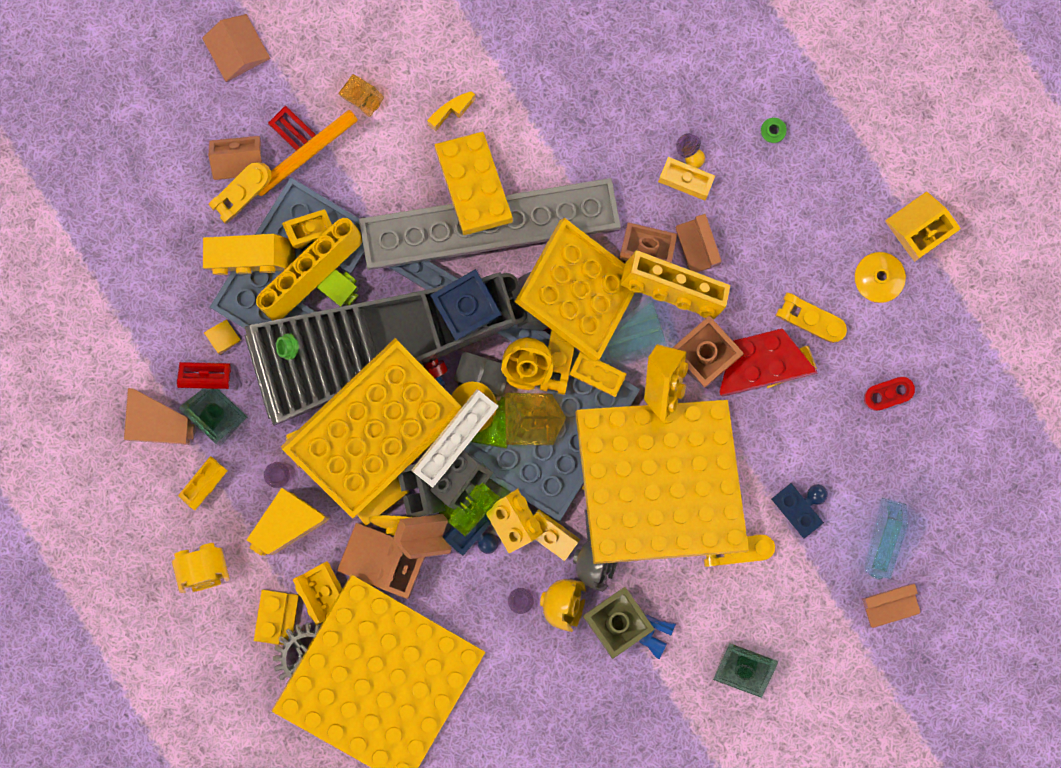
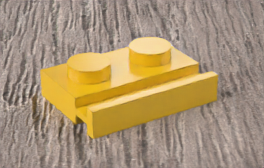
M261 590L253 641L284 645L279 641V637L283 636L288 640L290 637L286 633L287 629L294 633L299 595Z

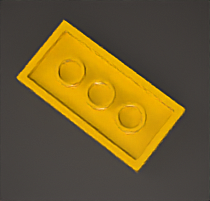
M484 132L434 144L463 236L513 223V217Z

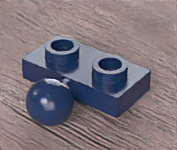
M792 483L788 484L771 498L803 539L824 523L811 507L813 504H823L827 500V489L820 484L812 485L808 489L806 498H803Z
M477 499L443 536L445 541L462 556L476 541H478L479 550L485 554L495 552L498 547V540L493 534H484V531L491 525V522L483 510L485 506Z

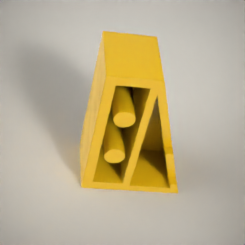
M276 234L203 237V268L211 270L213 275H228V271H236V274H251V271L275 273V271H284L295 260V248L292 246L289 238Z

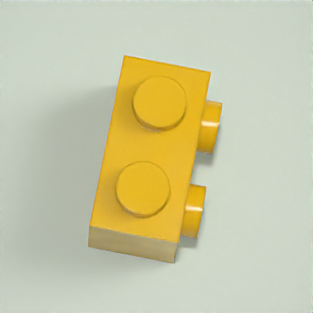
M518 489L483 508L508 553L525 546L543 534L539 521L533 516L525 497L521 495Z

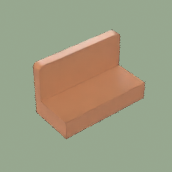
M260 136L210 140L208 156L213 179L236 178L251 163H262Z
M706 214L696 216L694 220L675 227L689 270L700 272L721 264L722 261Z
M443 514L400 519L393 540L407 558L414 559L450 554L452 549L442 537L448 519Z
M908 584L862 598L870 626L875 628L920 614L915 594H918L915 584Z

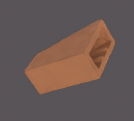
M128 388L124 440L189 445L190 439L193 440L195 436V424H191V419L136 389Z

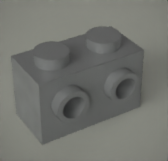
M463 450L430 491L447 506L463 514L493 472L476 457Z

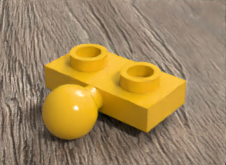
M698 148L690 149L685 155L686 164L668 157L658 182L706 201L715 175L698 169L705 162L703 151Z

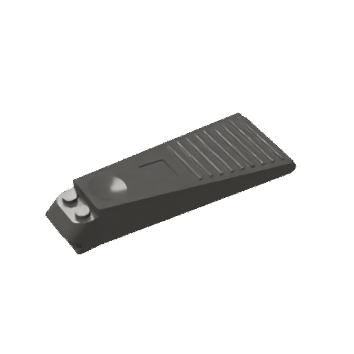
M501 272L482 278L502 316L459 341H455L431 297V294L443 287L245 326L246 335L244 336L268 419H271L273 426L324 406L395 338L423 365L525 321L527 311L515 303L521 291L517 278L511 273L501 274ZM284 334H292L299 344V351L292 360L279 357L276 351L277 339Z

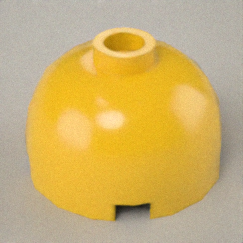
M530 337L519 338L509 344L503 353L501 371L507 378V382L523 390L535 389V386L541 383L542 386L545 385L553 372V358L550 349L542 341Z
M573 579L557 580L549 586L547 592L544 591L542 593L540 606L543 607V614L547 622L553 627L573 632L574 630L571 627L578 626L585 605V599L580 601L581 591L586 592V587L581 581Z

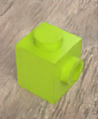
M335 269L317 286L319 291L339 307L352 305L359 296L356 294L359 290L355 286L357 280L346 271L342 275Z

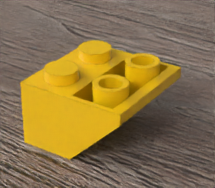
M927 191L885 220L914 262L961 229L947 208Z
M657 344L648 357L644 401L660 420L665 421L670 412H675L678 399L684 397L686 384H683V378L687 374L688 363L685 362V351Z

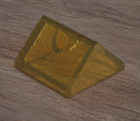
M505 393L506 445H554L566 416L553 394Z

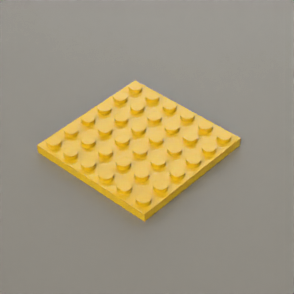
M728 400L677 403L675 412H670L665 421L660 420L649 405L580 409L575 412L594 564L744 553L749 550Z
M351 574L271 711L371 768H418L483 658L485 651Z

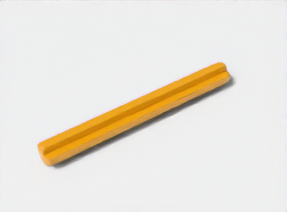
M347 110L271 170L270 182L258 195H265L358 121L356 115L351 110Z

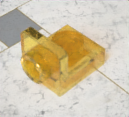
M355 74L351 75L338 93L344 100L359 108L368 117L372 116L384 99V96L374 86Z

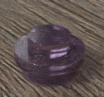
M691 133L682 135L676 143L678 154L683 158L694 155L699 151L701 140Z
M274 462L266 467L264 479L269 486L281 488L289 481L290 472L286 465Z
M525 588L513 590L508 597L510 609L518 614L528 612L534 603L533 595Z

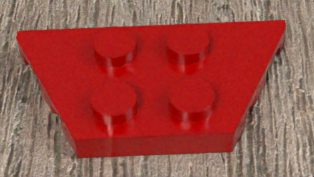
M781 328L733 340L744 354L725 370L719 392L724 397L818 373L817 369L810 363L791 337Z

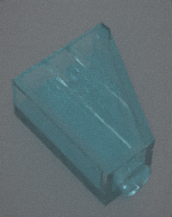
M651 297L646 298L618 324L600 361H606V364L611 366L649 354L657 344L667 347Z
M881 498L865 559V572L874 578L883 579L884 577L891 579L908 527L907 504Z

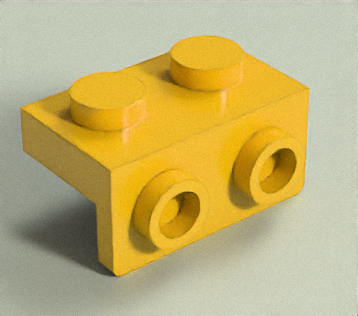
M328 561L293 579L296 592L303 599L308 615L316 625L325 620L342 591V587Z

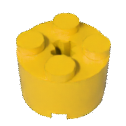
M207 543L199 546L200 550L190 553L189 550H182L174 553L175 559L172 560V566L179 593H186L185 588L191 587L193 592L221 585L220 579L222 578L226 582L230 580L222 548L215 547L214 543Z

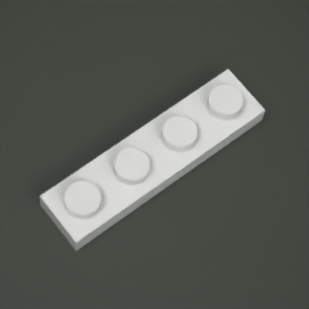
M477 389L413 467L412 471L433 488L499 406Z

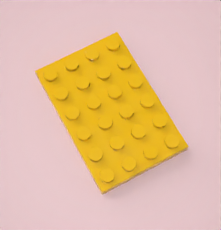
M395 338L296 431L281 448L353 519L439 437L462 406Z

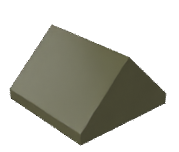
M623 587L583 615L612 659L655 630L626 587Z

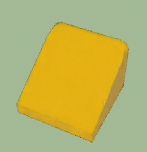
M227 319L204 332L220 355L241 341Z

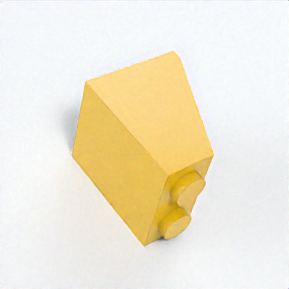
M281 488L246 540L251 543L249 548L261 556H266V554L274 555L325 524L329 517L289 490Z

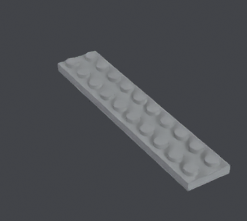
M612 178L505 195L513 217V223L464 236L453 204L361 218L359 223L367 270L549 241L557 224L563 218H566L587 235L620 230L621 226Z

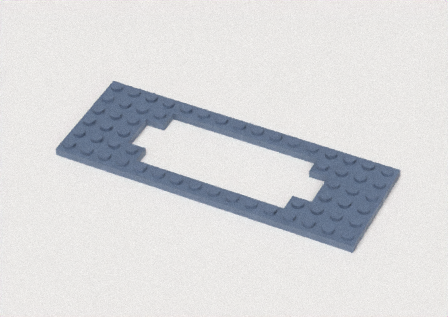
M290 177L255 235L276 234L288 238L282 225L283 222L323 209L326 210L332 225L341 218H348L360 232L361 229L359 218ZM363 241L338 267L352 275L365 254ZM310 242L301 250L295 248V259L299 257L313 242ZM430 261L389 267L425 290L447 286L458 279ZM232 271L210 305V308L244 329L248 325L272 321L258 308L256 299L259 293L283 271H275V273L251 271V274H236V271ZM309 294L284 318L315 312L303 305ZM518 324L504 331L497 332V334L510 342H514L519 338L530 337L542 341L547 347L551 336L543 330L536 331L518 328ZM576 350L573 352L570 371L579 355V352ZM552 372L550 379L560 381L561 374ZM569 375L565 395L557 394L558 391L550 389L543 391L547 395L521 437L498 424L486 445L473 438L464 451L476 457L493 472L489 479L510 492L518 489L528 503L560 522L584 483L575 412L580 409L631 406L640 389L624 380L616 397H613Z

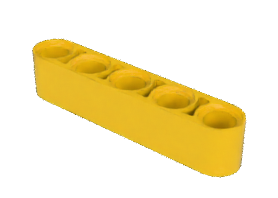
M348 218L337 220L259 293L256 299L258 308L272 321L284 318L362 244V234Z

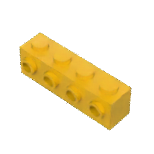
M637 250L625 263L620 284L632 292L646 294L657 301H665L679 309L695 312L703 318H707L710 315L712 319H715L726 308L730 290L729 284Z

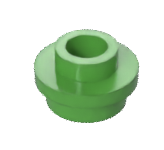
M769 118L761 126V135L769 143H778L786 135V125L779 118ZM771 126H776L778 128V133L772 134L769 131V128Z
M284 334L277 339L276 351L279 357L292 360L298 353L299 344L292 334Z

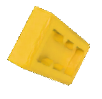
M580 351L569 375L616 397L627 374L600 360L594 362Z
M210 456L178 496L190 508L196 510L208 494L214 490L217 483L228 470Z
M538 509L534 517L539 521L543 534L535 540L565 561L581 539Z

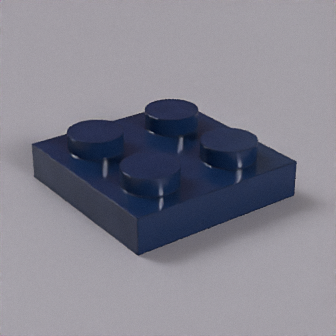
M477 269L431 294L455 341L461 340L502 316Z

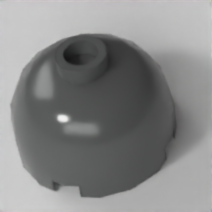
M590 540L583 545L581 550L577 549L573 557V564H576L578 579L592 589L601 592L607 589L608 585L604 583L607 577L613 578L618 562L594 564Z

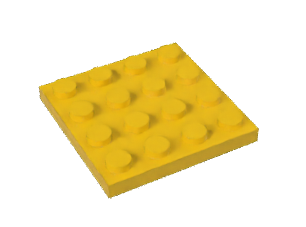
M563 218L557 224L517 296L515 303L595 362L600 360L635 292L620 285L625 264L566 218Z

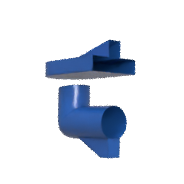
M645 615L653 628L670 636L672 635L676 623L660 621ZM653 630L639 640V642L648 647L657 659H660L667 643L652 637L655 632Z

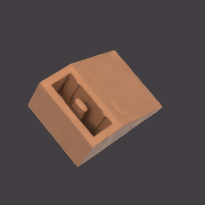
M356 523L337 571L348 576L352 574L368 584L409 599L425 557L409 559L394 542V537Z

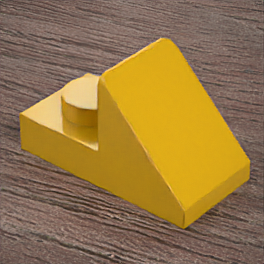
M323 209L285 221L282 225L292 246L301 250L310 242L316 241L332 226L326 210Z

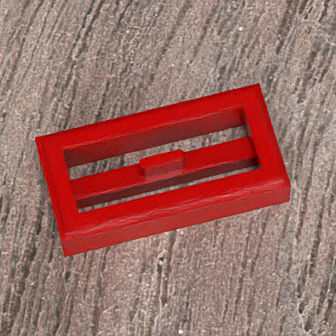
M285 105L268 122V125L297 151L300 147L275 124L278 120L303 144L308 141L282 117L285 113L311 138L316 136V134Z
M179 362L177 388L229 389L231 363Z

